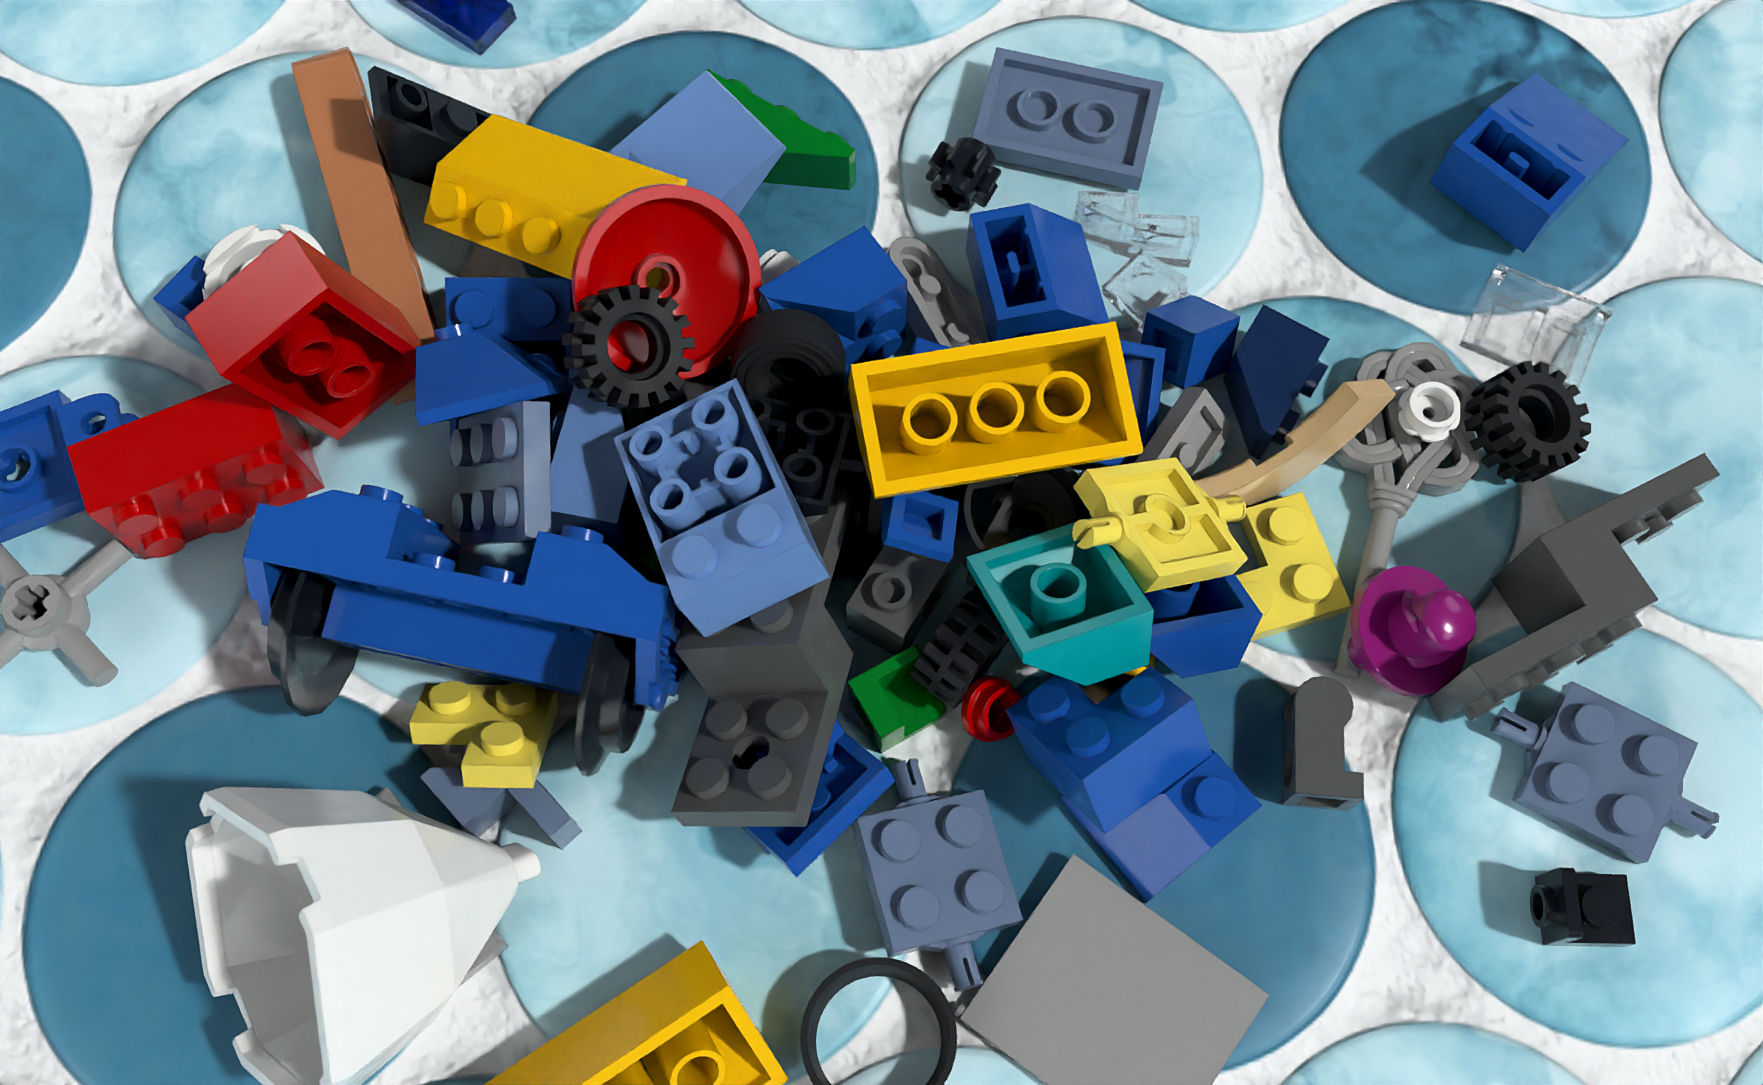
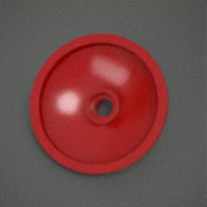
M655 184L629 191L608 204L593 219L580 240L571 274V292L575 311H582L583 308L579 302L586 296L598 295V290L627 285H640V288L647 287V273L651 269L658 267L662 275L661 282L656 287V289L661 290L659 298L672 297L679 304L673 311V314L687 315L691 326L681 329L682 336L694 337L695 349H684L683 358L694 360L691 372H679L678 377L686 380L699 376L718 366L732 354L733 345L738 334L756 316L760 301L759 287H761L762 279L759 257L754 241L741 219L733 210L716 197L702 190L677 184ZM627 320L613 328L609 335L607 346L612 363L627 373L636 372L645 364L648 358L649 345L645 332L639 325Z

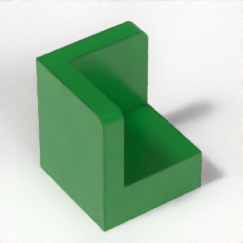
M917 645L909 647L848 681L849 700L880 753L896 746L946 716V707L943 702L911 678V671L915 668L914 665L917 659L922 655Z

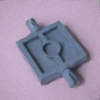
M1573 681L1562 686L1550 715L1538 725L1509 711L1505 707L1496 715L1494 720L1497 722L1492 724L1490 731L1526 748L1524 774L1511 801L1636 864L1649 861L1662 828L1670 821L1700 835L1704 839L1709 838L1715 831L1716 826L1711 824L1719 822V814L1682 797L1683 778L1698 742Z
M909 759L907 763L903 760L891 766L901 803L892 810L859 817L852 824L888 958L918 950L938 953L945 952L955 987L954 992L968 990L983 984L971 944L985 933L1016 926L1023 921V917L984 790L951 797L927 796L918 759Z

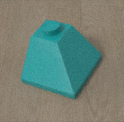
M1075 522L968 556L967 567L1023 663L1085 686L1149 665L1154 609L1110 545H1099L1089 549H1081L1077 546L1081 540H1073L1072 530Z

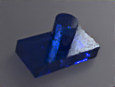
M397 0L398 3L480 56L517 19L513 5L506 0Z

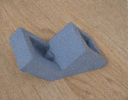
M430 767L420 776L459 823L478 838L518 803L561 849H564L582 832L573 818L537 779L534 788L464 787L461 768Z

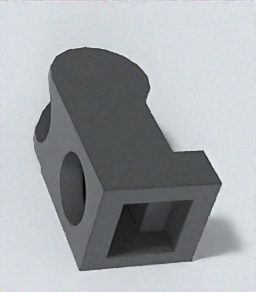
M1326 676L1312 677L1303 682L1284 704L1282 714L1281 805L1348 811L1364 800V773L1345 771L1344 727L1352 717L1354 705L1352 696L1347 688L1336 679Z

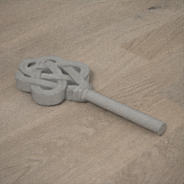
M1413 342L1397 349L1395 353L1378 351L1363 360L1353 381L1383 379L1396 395L1357 434L1358 440L1356 437H1353L1333 455L1343 468L1366 474L1367 501L1369 509L1373 513L1351 600L1352 605L1363 581L1372 574L1386 570L1398 519L1406 515V512L1418 496L1417 492L1439 497L1458 492L1480 468L1481 448L1473 451L1469 441L1475 439L1476 436L1474 431H1466L1464 424L1465 420L1474 416L1465 412L1466 402L1474 398L1470 394L1477 385L1471 377L1456 369L1445 351L1431 342ZM1425 382H1439L1450 387L1458 396L1461 407L1460 422L1455 430L1448 431L1449 435L1446 439L1430 443L1422 451L1420 444L1423 440L1421 437L1406 433L1398 421V414L1402 409L1399 407V399L1406 390L1412 387H1417ZM1423 410L1425 417L1433 418L1429 411ZM1451 454L1453 467L1446 469L1437 468ZM1395 464L1401 474L1396 484L1393 469ZM1351 606L1334 672L1345 678L1358 679L1360 678L1361 669L1353 664L1347 651L1348 641L1351 637Z

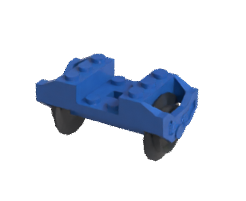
M362 485L359 494L333 489L279 507L258 503L242 557L250 599L258 602L261 623L268 628L267 656L272 674L281 681L286 704L299 716L307 717L321 714L339 696L354 669L359 650L579 695L574 739L576 766L582 776L590 777L599 772L610 752L623 754L629 751L637 737L645 711L660 712L663 710L667 697H675L688 671V667L675 651L686 616L683 612L675 610V601L669 586L647 581L628 561L617 554L616 548L602 544L604 535L596 531L569 525L562 527L561 535L538 531L523 586L521 585L522 575L501 568L481 566L479 576L454 572L461 545L442 533L443 524L423 518L424 510L402 503L404 496L393 490L373 485Z

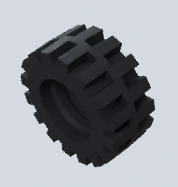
M977 584L951 610L944 623H941L934 637L923 649V654L917 659L914 665L915 668L911 671V678L952 709L957 708L963 702L964 696L971 685L984 677L992 663L1003 651L1004 646L1009 642L1008 636Z

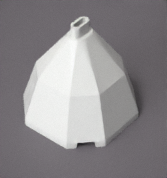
M221 787L204 792L199 806L204 817L212 815L210 823L189 830L185 841L203 973L213 997L234 994L248 1030L236 1036L232 1044L241 1065L262 1085H361L435 1021L458 989L516 895L518 883L539 876L541 871L537 855L519 843L514 842L499 847L494 843L383 799L355 790Z

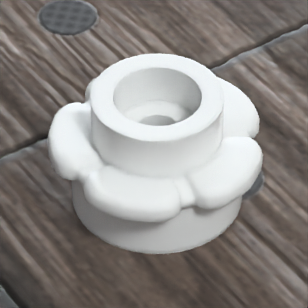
M1425 382L1417 387L1406 390L1399 399V407L1402 409L1398 414V421L1401 427L1409 435L1421 437L1424 442H1440L1448 437L1449 430H1455L1459 425L1461 408L1459 398L1445 384ZM1423 410L1429 411L1433 418L1425 417Z

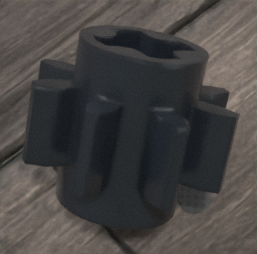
M964 137L959 138L954 148L944 141L940 142L928 161L931 168L925 177L932 182L930 186L931 193L941 205L950 210L962 212L966 211L973 201L985 208L998 187L996 181L1002 172L1001 169L994 167L996 163L995 155L986 144L975 138Z

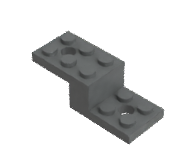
M1705 453L1540 535L1491 579L1528 636L1470 665L1431 696L1427 701L1440 722L1461 712L1464 713L1470 722L1497 708L1505 702V699L1522 690L1523 693H1526L1560 674L1558 671L1576 662L1579 665L1612 647L1614 642L1643 626L1636 615L1659 599L1622 546L1633 540L1638 545H1641L1671 528L1674 525L1672 523L1673 520L1685 515L1704 502L1698 492L1720 475Z
M845 485L834 487L827 514L804 517L830 575L829 578L706 638L687 617L684 621L675 651L705 690L709 699L671 813L682 826H807L854 654L824 606L854 504ZM761 750H769L768 755L755 762L750 769H743L746 761L754 753Z

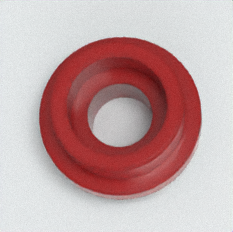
M985 676L974 682L966 692L961 707V721L965 731L972 738L982 742H993L1006 739L1015 732L1006 710L1022 698L1007 680L996 676Z

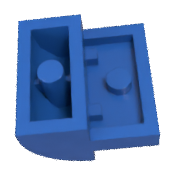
M835 720L807 826L742 828L768 855L771 853L797 878L896 780L886 765L846 734L838 721ZM766 749L754 753L746 761L743 769H750L755 762L766 757L769 750Z

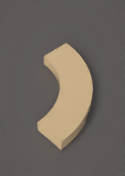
M1383 379L1343 382L1317 410L1285 435L1284 439L1289 445L1287 448L1267 458L1258 466L1249 458L1223 472L1194 480V482L1208 496L1214 498L1239 495L1242 499L1238 503L1245 501L1246 508L1265 503L1304 478L1345 446L1382 411L1396 393Z

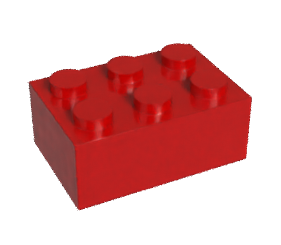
M291 230L274 244L264 249L257 258L222 287L213 291L205 301L185 316L186 321L220 376L337 440L341 439L416 377V347L423 345L397 307Z
M234 383L67 446L87 515L144 560L150 557L158 558L175 554L182 550L186 543L210 533H224L241 527L248 518L255 515L258 503L279 507L305 499L308 494L325 488L303 426L296 417Z

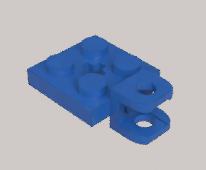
M55 390L1 411L0 543L85 511V505L67 446L140 418L131 413L121 414L119 401L110 394L97 393L71 401L60 390ZM96 416H105V419H102L97 422H95L92 418ZM24 459V461L30 464L29 470L23 478L16 482L14 480H7V476L16 471V462L18 460Z

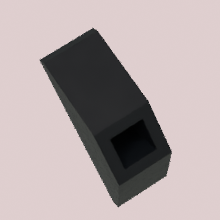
M374 65L367 72L374 122L392 174L432 188L437 163L492 114Z

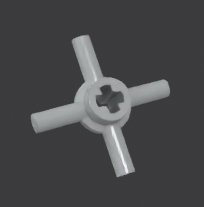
M114 537L66 578L55 574L30 575L0 543V584L6 589L0 605L1 615L6 627L0 634V669L25 648L34 651L61 649L96 687H102L110 683L117 676L118 669L86 635L91 619L86 596L134 556L133 553L120 540Z

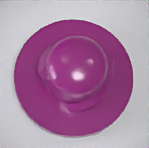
M1397 566L1372 574L1363 581L1353 601L1350 615L1351 637L1347 645L1349 658L1357 668L1366 670L1377 683L1396 694L1421 696L1438 692L1458 676L1465 663L1468 645L1473 640L1476 632L1474 610L1462 594L1449 589L1441 579L1424 569L1414 566Z

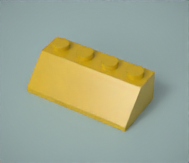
M492 114L437 163L423 223L571 280L573 261L580 240L593 219L608 204L623 194L640 187L655 184L686 186L687 179L530 125ZM658 267L651 269L647 273V287H658L661 278V271Z
M1116 321L850 365L848 380L849 396L859 449L874 499L1141 454L1144 451Z
M701 940L483 1085H783L789 1079L734 988L703 940Z

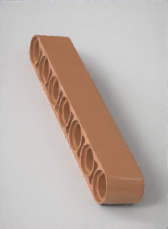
M347 46L292 62L293 75L351 275L397 307L423 345L435 343L436 339L433 331L439 329L392 174L375 126L365 86L352 52ZM416 377L390 398L395 406L415 400Z

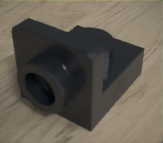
M1558 867L1535 877V886L1530 894V912L1534 924L1541 928L1543 946L1627 947L1636 944L1627 874H1577L1574 868Z

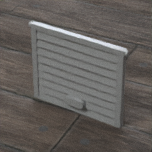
M1073 854L968 1007L961 1003L954 1015L1046 1085H1212L1268 999L1269 994Z

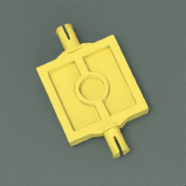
M1177 457L1086 469L1073 486L1092 519H1080L1075 522L1072 530L1073 540H1081L1077 544L1081 549H1089L1105 544L1113 546L1123 561L1125 568L1137 582L1143 593L1233 575L1248 559L1227 526L1228 522H1239L1244 519L1247 511L1245 501L1238 503L1242 497L1236 494L1222 498L1208 496L1192 480Z

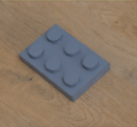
M996 47L972 138L986 144L993 151L996 160L1139 191L1164 82Z
M520 401L459 419V429H455L452 433L450 454L454 467H459V493H456L452 500L451 519L454 530L460 531V545L536 541L538 531L551 533L550 402Z

